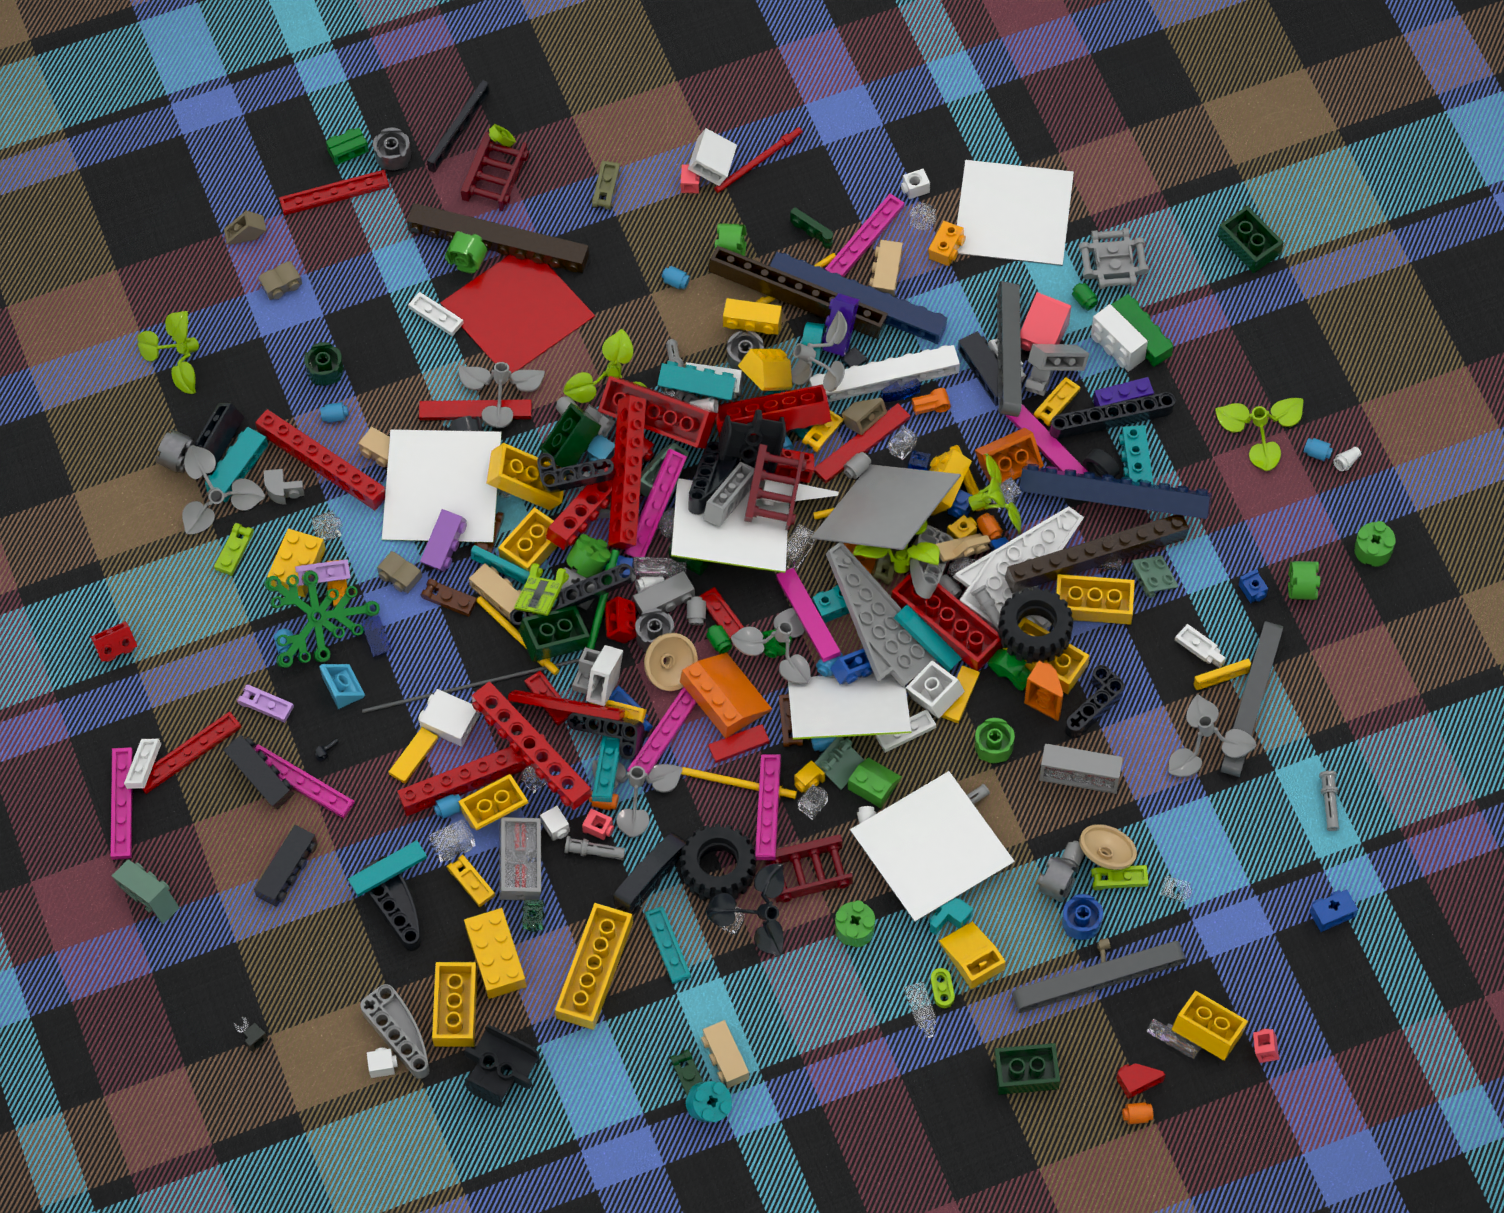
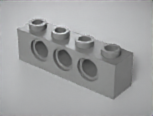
M740 462L707 501L703 519L720 527L750 491L755 468Z

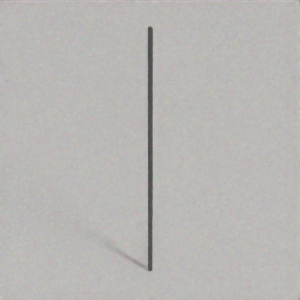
M580 658L556 663L554 665L556 667H560L564 665L579 662ZM545 666L442 691L446 693L484 685L489 681L493 683L548 669ZM434 693L366 708L362 712L366 713L429 698Z

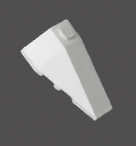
M765 479L760 481L759 488H762L764 491L792 496L794 485ZM798 484L795 501L838 496L839 492ZM765 498L758 499L768 506H774V503H784Z

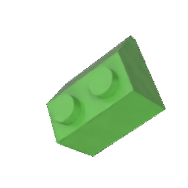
M867 758L857 766L848 779V790L882 808L902 779V776Z

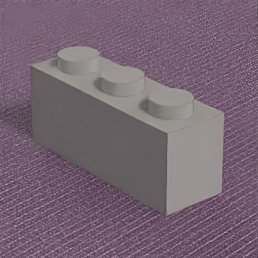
M1032 344L1028 362L1039 370L1085 371L1089 353L1078 345Z
M682 571L633 595V602H635V607L640 616L644 611L653 608L661 609L663 612H670L676 606L682 603L687 604L691 597H695V589L685 572Z

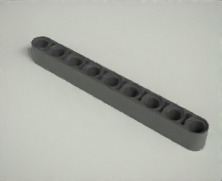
M1000 281L997 288L999 414L1018 417L1022 407L1019 284Z
M1268 621L1264 623L1233 729L1245 731L1251 736L1284 628L1282 625ZM1225 755L1221 772L1240 777L1246 755L1240 758H1231Z
M1172 941L1020 987L1011 994L1018 1012L1024 1013L1179 966L1186 962V957L1180 942Z

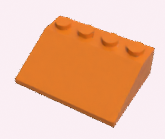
M728 653L699 660L681 672L680 683L724 738L729 737L772 711L770 705Z

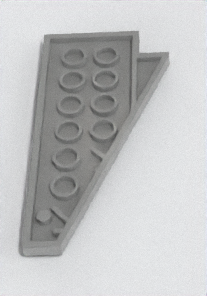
M839 542L828 550L826 556L876 680L879 682L888 674H891L902 687L906 686L931 661L937 662V660L894 619L895 615L902 609L842 542Z

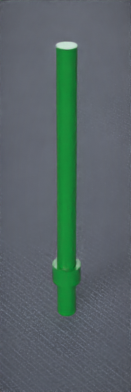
M612 550L605 571L616 566L619 551ZM612 577L605 579V585L611 584ZM609 593L601 595L599 598L586 648L594 650Z

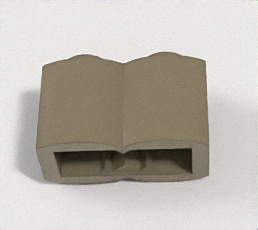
M291 261L282 263L275 269L268 270L258 277L269 300L279 299L285 292L295 291L302 285L301 277Z
M393 551L377 567L378 576L385 582L393 583L394 588L399 592L409 593L422 578L420 569Z

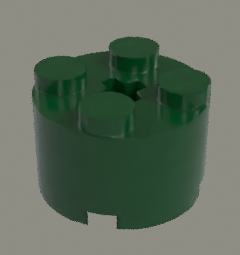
M320 342L311 346V349L304 356L307 375L314 385L327 386L339 382L344 371L340 350L328 342Z

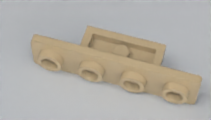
M979 533L937 543L936 545L940 550L939 558L945 562L989 550L987 544L991 540L987 535L982 536Z

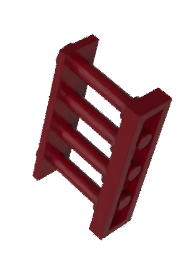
M485 132L461 188L462 200L469 202L471 195L496 200L499 203V211L503 212L505 205H509L510 194L524 161L528 160L529 151H527V143L523 142L520 150L496 144L490 138L489 132ZM494 150L517 158L514 165L489 158L490 151L493 152ZM489 165L510 171L508 179H503L483 173V167ZM484 180L504 186L501 194L477 188V181Z
M760 444L744 521L752 522L753 517L761 516L785 521V530H789L790 525H794L796 514H793L801 470L805 471L807 460L804 459L805 453H801L799 460L772 455L766 451L767 445ZM769 461L797 467L796 477L768 473L766 470H763V465ZM765 479L794 485L792 496L764 491L762 488H759L760 481ZM765 498L789 503V512L784 514L760 509L759 506H755L756 499Z
M841 834L776 849V860H764L766 866L792 862L799 886L787 889L784 878V888L782 893L775 897L776 903H786L793 898L834 888L844 889L853 884L852 873H844L838 852L842 849L843 841ZM831 853L837 877L825 878L819 857L820 854ZM801 858H812L818 879L817 882L806 884L800 862Z

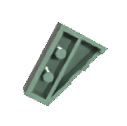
M676 443L664 447L641 472L640 493L648 498L668 449H672L685 456L689 454L687 450Z
M128 859L112 875L117 885L136 902L139 901L145 905V910L149 913L153 911L162 924L180 908L168 891L170 887L163 880L159 882L152 872H145V869L138 862L134 864Z

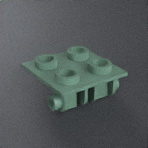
M1162 555L1132 560V571L1135 573L1138 582H1140V586H1144L1145 595L1149 598L1154 597L1156 591L1179 587Z
M836 737L814 763L842 790L857 766L864 759L851 747V740Z

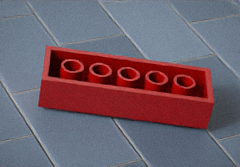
M609 376L598 412L617 418L619 399L629 395L646 399L644 429L696 448H706L717 415L716 412L625 379Z
M823 384L721 404L716 415L719 437L726 415L730 416L732 422L748 424L753 421L756 409L762 411V419L779 421L780 417H784L786 432L791 429H803L811 425H824L827 422H832L826 390Z
M911 573L892 590L891 598L901 609L908 604L962 658L961 660L973 670L979 671L995 652L1003 647L998 632L939 583L929 599L922 598L916 593Z

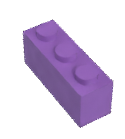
M442 509L420 562L445 573V570L452 563L451 556L453 551L458 549V539L466 530V519Z

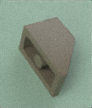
M246 210L224 228L226 243L232 245L256 240L266 232L264 216Z
M876 398L854 402L841 414L846 427L862 435L883 417L887 410L883 399Z

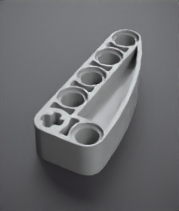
M927 525V529L922 534L917 535L913 545L917 546L920 542L937 544L954 539L950 535ZM913 558L910 559L912 582L916 593L920 597L929 599L932 596L947 561L943 562L939 558V565L937 566Z
M383 984L361 1001L362 1014L412 1075L419 1079L425 1078L430 1071L429 1063L417 1024L394 988L388 984ZM384 994H391L388 999L381 998ZM381 1020L388 1021L384 1026L378 1025ZM393 1035L400 1036L397 1040L390 1039ZM406 1049L412 1050L409 1055L402 1054ZM418 1064L425 1065L420 1070L415 1069V1066Z

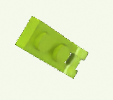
M239 523L234 524L232 532L214 565L215 570L230 576L234 574L253 536V528H244ZM239 534L244 535L243 539L238 538Z
M1147 865L1130 866L1119 870L1103 867L1091 869V875L1094 877V882L1092 883L1093 890L1147 887L1149 884ZM1102 876H1107L1108 880H1102Z

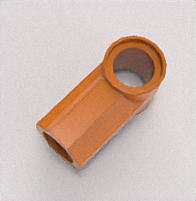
M945 388L935 389L928 395L915 397L911 400L915 415L930 411L941 413L951 408Z

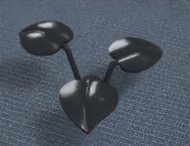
M776 863L760 869L754 879V887L757 891L762 892L761 897L766 904H761L757 910L734 909L736 905L735 899L730 894L720 893L713 897L706 907V915L712 923L724 927L734 923V912L757 914L760 919L765 921L762 922L763 926L755 931V945L763 952L781 956L783 950V930L781 924L776 921L779 916V910L776 906L772 905V901L768 900V898L779 896L784 888L783 864Z

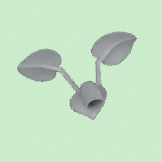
M837 312L826 335L827 343H808L807 346L799 343L795 346L793 355L799 360L791 371L793 383L797 385L806 384L811 378V366L813 365L812 362L828 370L823 379V386L826 391L832 392L841 384L845 374L842 362L834 361L830 368L815 359L816 351L813 348L830 347L834 343H841L847 332V322L842 312Z
M505 362L496 363L491 374L487 369L481 367L459 366L460 381L468 389L481 390L484 384H490L493 377L495 382L499 384L497 407L488 406L482 411V420L489 426L504 428L513 420L512 410L508 407H501L502 384H505L509 379L511 384H516L518 390L532 392L540 387L545 375V371L518 370L511 374L509 365Z
M191 445L185 454L184 466L191 478L198 479L202 475L204 476L210 487L208 491L209 502L203 506L201 502L193 501L184 507L182 519L186 534H196L210 527L214 521L215 514L212 509L207 507L212 505V503H221L224 497L232 495L231 503L239 510L251 509L265 498L262 489L253 481L245 478L235 480L232 483V491L223 493L218 487H213L206 473L214 470L216 465L215 457L209 450L195 445Z
M793 608L784 610L775 617L773 624L776 631H773L764 640H762L763 634L755 627H744L731 636L734 646L748 656L762 654L764 651L763 644L773 637L778 642H785V657L787 660L781 661L779 665L781 676L793 683L806 684L809 682L811 673L806 659L799 654H795L791 658L789 656L790 636L797 638L805 631Z
M1197 694L1190 703L1186 715L1188 724L1193 728H1199L1195 752L1193 753L1187 748L1176 750L1170 757L1168 772L1173 776L1188 777L1200 770L1202 760L1197 757L1202 736L1209 737L1216 733L1219 739L1224 742L1222 744L1223 753L1231 758L1245 756L1256 748V742L1251 735L1239 729L1227 731L1224 738L1219 733L1218 728L1214 727V723L1219 717L1217 707Z
M593 760L592 771L594 778L596 776L598 760ZM620 762L618 763L614 789L617 788L619 782L624 783L628 778L630 785L634 787L633 810H621L616 819L618 828L624 834L634 838L643 834L648 828V813L645 810H636L638 788L644 784V781L646 780L648 784L652 783L653 788L658 792H670L678 784L682 767L671 764H658L653 767L647 776L642 767L634 766L626 775L624 765Z

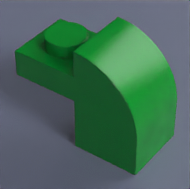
M998 649L987 664L998 677H1007L1018 690H1023L1031 673L1025 666L1026 662L1023 659L1022 661L1017 660L1015 655H1009L1006 649Z

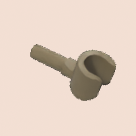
M1108 938L1101 939L1097 945L1101 954V963L1106 962L1105 950L1111 948Z

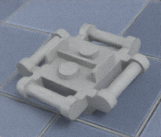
M1129 228L1105 232L1091 231L1092 243L1082 242L1079 244V251L1082 253L1084 266L1083 278L1097 279L1099 289L1120 285L1136 286V275L1149 273L1143 247L1145 246L1144 238L1139 237L1130 240ZM1123 237V241L1101 243L1098 241V239ZM1132 248L1137 249L1138 267H1134ZM1089 252H1093L1095 270L1091 269Z

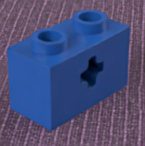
M1347 889L1342 892L1340 890L1335 891L1326 899L1319 898L1315 900L1310 909V914L1320 932L1356 917L1358 908Z

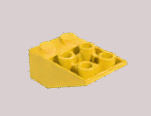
M973 921L939 940L940 945L970 989L975 988L1005 970L1006 961L996 946Z

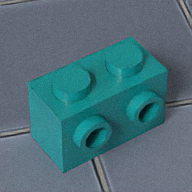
M836 585L829 591L819 592L812 597V602L824 623L849 614L839 585Z

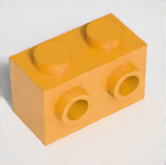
M943 221L928 249L929 259L950 266L952 260L955 261L957 258L959 247L963 246L966 240L964 228Z

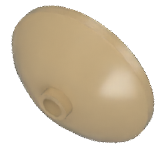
M666 633L657 637L648 647L644 659L645 672L650 682L657 688L666 691L679 690L684 687L680 683L682 670L697 662L698 656L693 643L687 637L677 633Z
M1091 825L1085 828L1080 835L1079 843L1084 854L1093 863L1103 868L1112 870L1125 869L1130 867L1136 859L1137 850L1134 843L1126 834L1116 828L1107 825Z

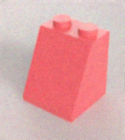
M1037 292L1020 331L1021 348L1025 351H1031L1032 344H1060L1069 325L1071 305Z

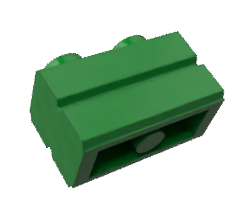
M360 128L349 129L344 134L332 136L326 141L327 150L335 165L369 152L367 141Z

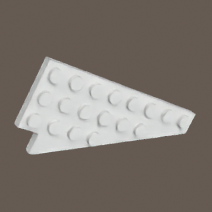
M1068 506L957 572L953 578L967 587L959 601L996 630L985 610L982 611L979 608V602L971 593L986 585V590L990 597L995 599L994 605L1000 613L1005 601L1008 598L1012 599V594H1014L1011 593L1004 578L1007 567L1063 550L1084 517Z

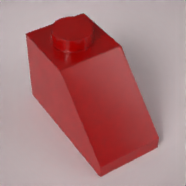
M1135 1063L1131 1066L1127 1064L1118 1070L1119 1072H1117L1116 1080L1126 1097L1130 1099L1163 1082L1165 1074L1163 1071Z

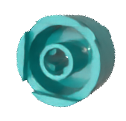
M699 1082L691 1087L688 1097H686L688 1113L700 1122L720 1121L732 1110L731 1094L721 1082Z

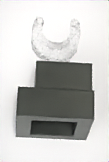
M242 1016L244 1025L238 1026L234 1023V1027L238 1032L244 1033L247 1047L252 1052H255L268 1038L266 1033L256 1023L249 1027L247 1019Z

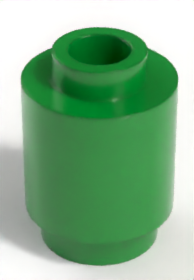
M1078 283L1072 289V296L1083 309L1085 308L1089 311L1098 304L1097 296L1086 283Z
M713 625L707 630L706 637L716 652L723 654L732 648V640L723 626Z

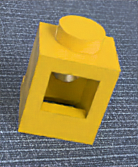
M963 515L952 525L947 526V534L953 539L975 535L977 523L972 517L967 518Z
M811 760L794 775V785L801 793H806L810 789H815L819 781L821 783L825 781V772Z

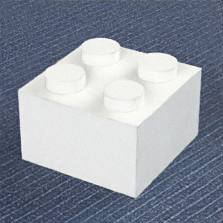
M931 661L906 687L912 700L927 709L938 719L965 692L959 680L934 661Z

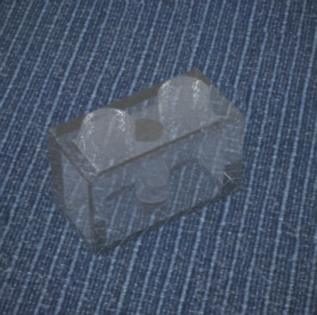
M801 524L797 525L787 540L786 567L797 570L815 544V539L811 538L815 533L814 531Z
M464 819L428 835L430 844L440 862L444 860L449 861L455 855L461 852H468L473 846H476L474 837Z

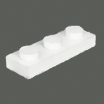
M421 292L408 304L409 309L451 336L464 324L463 319Z
M927 709L910 717L912 733L876 735V739L883 751L886 753L935 729L936 723Z
M141 739L124 782L127 789L145 788L161 746L159 739Z

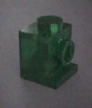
M524 900L523 929L530 932L543 930L544 900Z

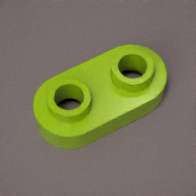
M497 124L489 128V136L494 142L498 141L503 146L508 147L516 143L515 138L507 129Z
M937 968L931 974L934 1001L937 1006L948 1008L953 1004L955 997L951 975L948 970ZM943 978L944 981L940 983L937 979ZM945 996L948 1000L942 1001L941 997Z

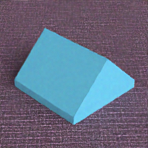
M321 664L319 666L322 678L338 709L365 696L349 664Z

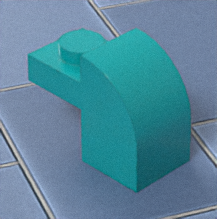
M807 322L804 328L802 344L806 346L808 343L822 344L825 324ZM821 347L813 348L816 351L815 359L820 361Z
M952 899L936 909L935 912L937 913L929 920V931L937 935L948 921L958 929L962 928L973 916V908L961 899Z

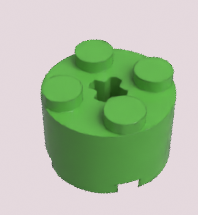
M718 224L717 234H719V239L715 240V249L718 245L745 256L747 242H745L744 236H747L746 226L743 224Z
M457 231L446 251L445 259L450 265L453 263L457 265V269L460 271L474 273L480 268L487 253V248L479 235L473 234L471 236Z
M1382 521L1364 525L1359 530L1354 549L1356 557L1362 563L1371 564L1375 567L1387 563L1393 553L1395 535Z
M581 534L567 555L566 560L571 568L574 566L577 569L576 573L589 578L604 570L611 554L604 540H596L586 534Z
M1290 562L1288 576H1290V582H1288L1290 599H1318V589H1316V587H1320V576H1316V573L1319 571L1318 562Z
M989 718L977 727L974 745L979 759L990 763L1008 760L1013 751L1014 730L1003 719Z
M858 900L844 904L838 910L835 917V932L839 941L844 945L862 947L871 941L875 931V915L872 909Z

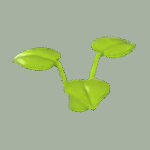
M188 311L171 313L165 320V327L167 333L172 336V340L176 341L177 344L159 346L158 336L152 331H144L138 335V348L145 360L155 361L159 356L158 349L176 347L177 351L184 356L177 362L178 366L172 368L173 382L181 391L194 394L196 393L195 372L192 365L184 360L191 356L190 353L198 350L199 344L196 338H187Z
M623 329L607 338L603 343L602 353L610 361L606 371L594 382L589 373L580 372L575 374L567 381L563 392L565 395L576 402L587 403L593 400L596 395L594 385L598 384L605 376L622 378V366L620 363H628L633 356L632 342ZM633 382V383H636V384H639V385H641V386L646 387V386H645L643 383H641V382Z
M1289 398L1278 401L1272 406L1271 414L1261 406L1255 407L1252 410V414H1250L1245 405L1234 403L1217 407L1216 415L1222 427L1229 432H1241L1245 427V423H1250L1253 419L1254 425L1260 427L1262 444H1256L1251 448L1249 458L1256 467L1264 471H1270L1279 463L1281 450L1276 442L1266 443L1263 426L1267 424L1268 417L1274 422L1279 421L1280 425L1285 427L1296 425L1302 417L1303 399Z
M986 453L984 454L986 456V466L992 479L987 487L980 490L979 493L968 497L969 504L973 511L983 507L985 509L1006 508L1019 535L1021 534L1022 526L1020 513L1013 502L1005 504V498L1000 486L1002 482L1000 469L995 460ZM991 499H993L997 503L989 505V503H991Z
M927 520L917 531L916 535L922 534L927 529ZM920 542L917 546L912 545L908 549L907 544L904 550H899L893 555L890 548L857 544L853 555L882 558L889 553L891 562H894V570L897 573H906L909 571L911 558L938 566L940 550L936 544Z

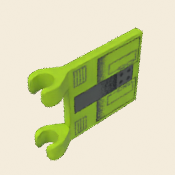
M534 563L531 566L529 577L514 608L548 616L563 584L569 579V574L565 573L566 569L560 568L557 571L556 580L539 578L543 574V569L539 568V564Z

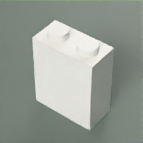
M705 128L697 138L688 170L720 186L728 176L737 145Z
M607 645L604 646L590 671L586 701L605 706L619 680L623 650Z
M437 689L434 695H430L427 708L422 710L419 715L420 727L462 747L480 713L473 708L471 703Z

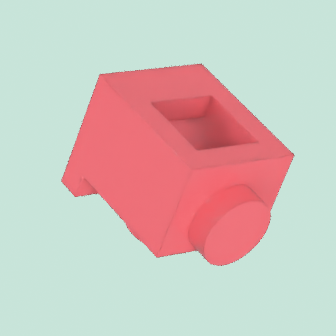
M682 164L681 193H699L700 176L688 170L689 164Z
M593 809L589 811L582 824L583 833H589L602 840L606 836L610 837L614 830L612 818Z
M1262 1029L1259 1032H1253L1255 1054L1259 1062L1280 1060L1277 1036L1274 1030Z

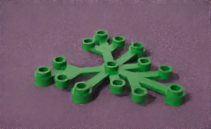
M307 571L302 575V583L308 586L311 607L298 596L297 584L299 583V578L296 575H290L286 579L289 590L281 585V580L277 576L268 577L264 582L265 588L270 592L277 591L284 596V598L279 596L273 597L270 601L273 608H280L284 605L294 604L307 614L308 622L298 635H280L277 637L276 642L279 646L283 647L291 644L286 652L280 653L277 656L276 662L281 668L291 666L293 655L298 649V660L301 663L310 661L311 655L307 651L305 639L313 627L317 643V649H315L313 654L314 659L320 663L326 662L330 658V651L325 647L322 626L337 639L345 635L344 628L335 626L327 619L335 618L348 628L354 636H358L363 633L362 625L353 623L345 616L365 614L369 617L375 616L379 613V604L375 601H369L364 606L344 608L349 600L357 595L356 587L349 586L345 589V594L335 608L326 611L331 602L339 597V592L336 589L328 590L326 597L319 605L316 590L318 575L316 572ZM309 575L314 577L313 582L309 581ZM291 577L295 579V584L290 583ZM272 580L277 582L276 587L271 585ZM350 588L354 591L353 595H349L348 590ZM331 591L335 592L334 598L330 597ZM275 599L280 601L279 606L274 604ZM370 605L375 606L374 612L370 610ZM315 613L320 615L319 620L314 618ZM356 626L360 629L359 633H355L354 628ZM337 629L341 630L340 636L336 635ZM281 637L285 638V644L280 643ZM321 651L326 653L325 658L320 656ZM303 653L307 655L306 661L301 657ZM284 656L288 657V663L283 662Z

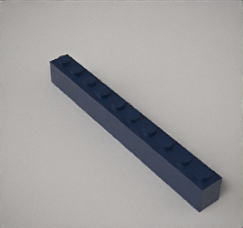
M776 252L770 264L773 268L833 292L860 299L859 302L888 313L887 325L935 344L939 343L947 326L948 318L941 313H934L923 306L911 304L905 299H898L889 293L880 292L874 287L865 286L856 280L844 278L838 273L826 271L820 266H813L804 260L795 259L789 254Z
M1028 464V466L1022 468L1020 491L1203 519H1207L1210 516L1212 493H1208L1206 489L1198 488L1194 491L1189 490L1187 486L1174 488L1170 487V484L1167 483L1154 485L1151 484V481L1147 480L1133 482L1131 478L1122 477L1120 480L1114 479L1112 475H1102L1100 477L1095 476V473L1092 472L1079 474L1076 473V470L1065 469V471H1059L1057 467L1047 466L1045 469L1039 468L1037 464Z

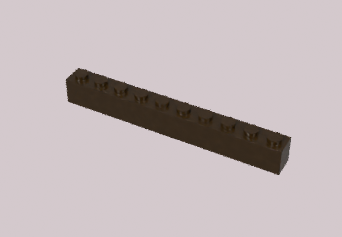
M413 203L407 219L408 231L415 234H425L431 238L445 239L448 242H451L457 231L471 236L476 234L482 238L487 251L498 252L501 255H513L521 260L526 258L533 260L537 264L546 263L554 268H564L571 272L583 273L589 257V247L585 244Z
M718 245L710 258L708 272L827 319L828 315L830 316L829 304L831 299L837 296L838 293ZM859 302L853 330L879 339L886 325L888 313Z
M1172 515L1008 566L1004 578L1011 593L1019 592L1025 588L1057 580L1058 574L1073 575L1185 540L1189 527L1183 515Z

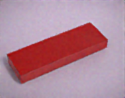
M715 587L698 596L706 601L707 612L718 626H723L730 639L732 635L744 628Z
M541 670L524 680L532 693L561 698ZM543 707L557 726L565 722L568 716L573 713Z
M761 724L710 743L708 748L716 764L769 744L770 740Z

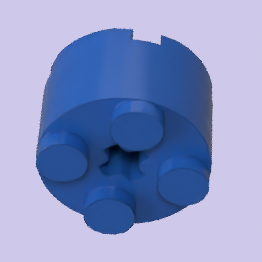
M1078 894L1073 896L1066 902L1062 915V926L1067 936L1078 940L1094 938L1102 925L1103 908L1091 895Z

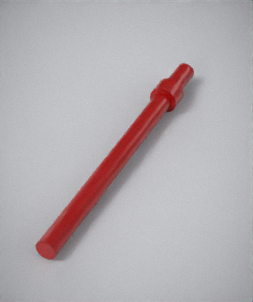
M798 127L791 133H786L780 137L777 143L726 178L720 186H715V191L717 193L721 192L783 146L791 144L793 139L803 133L802 129Z

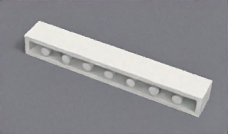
M944 345L938 349H927L920 353H909L898 358L891 357L880 362H869L862 366H852L845 369L844 378L836 390L832 392L826 391L827 400L832 402L959 373L960 363L954 345ZM816 374L809 379V387L822 385L825 374Z

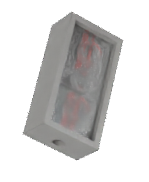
M1045 744L1039 781L1117 794L1123 757Z
M501 817L499 826L500 900L539 901L541 894V818Z

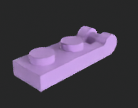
M348 559L295 567L299 577L298 586L304 585L302 583V575L305 571L316 572L318 575L317 583L351 578ZM312 575L311 578H308L309 581L313 582L314 577Z
M251 685L244 687L243 695L239 696L237 703L243 707H249L284 723L294 708L293 703Z

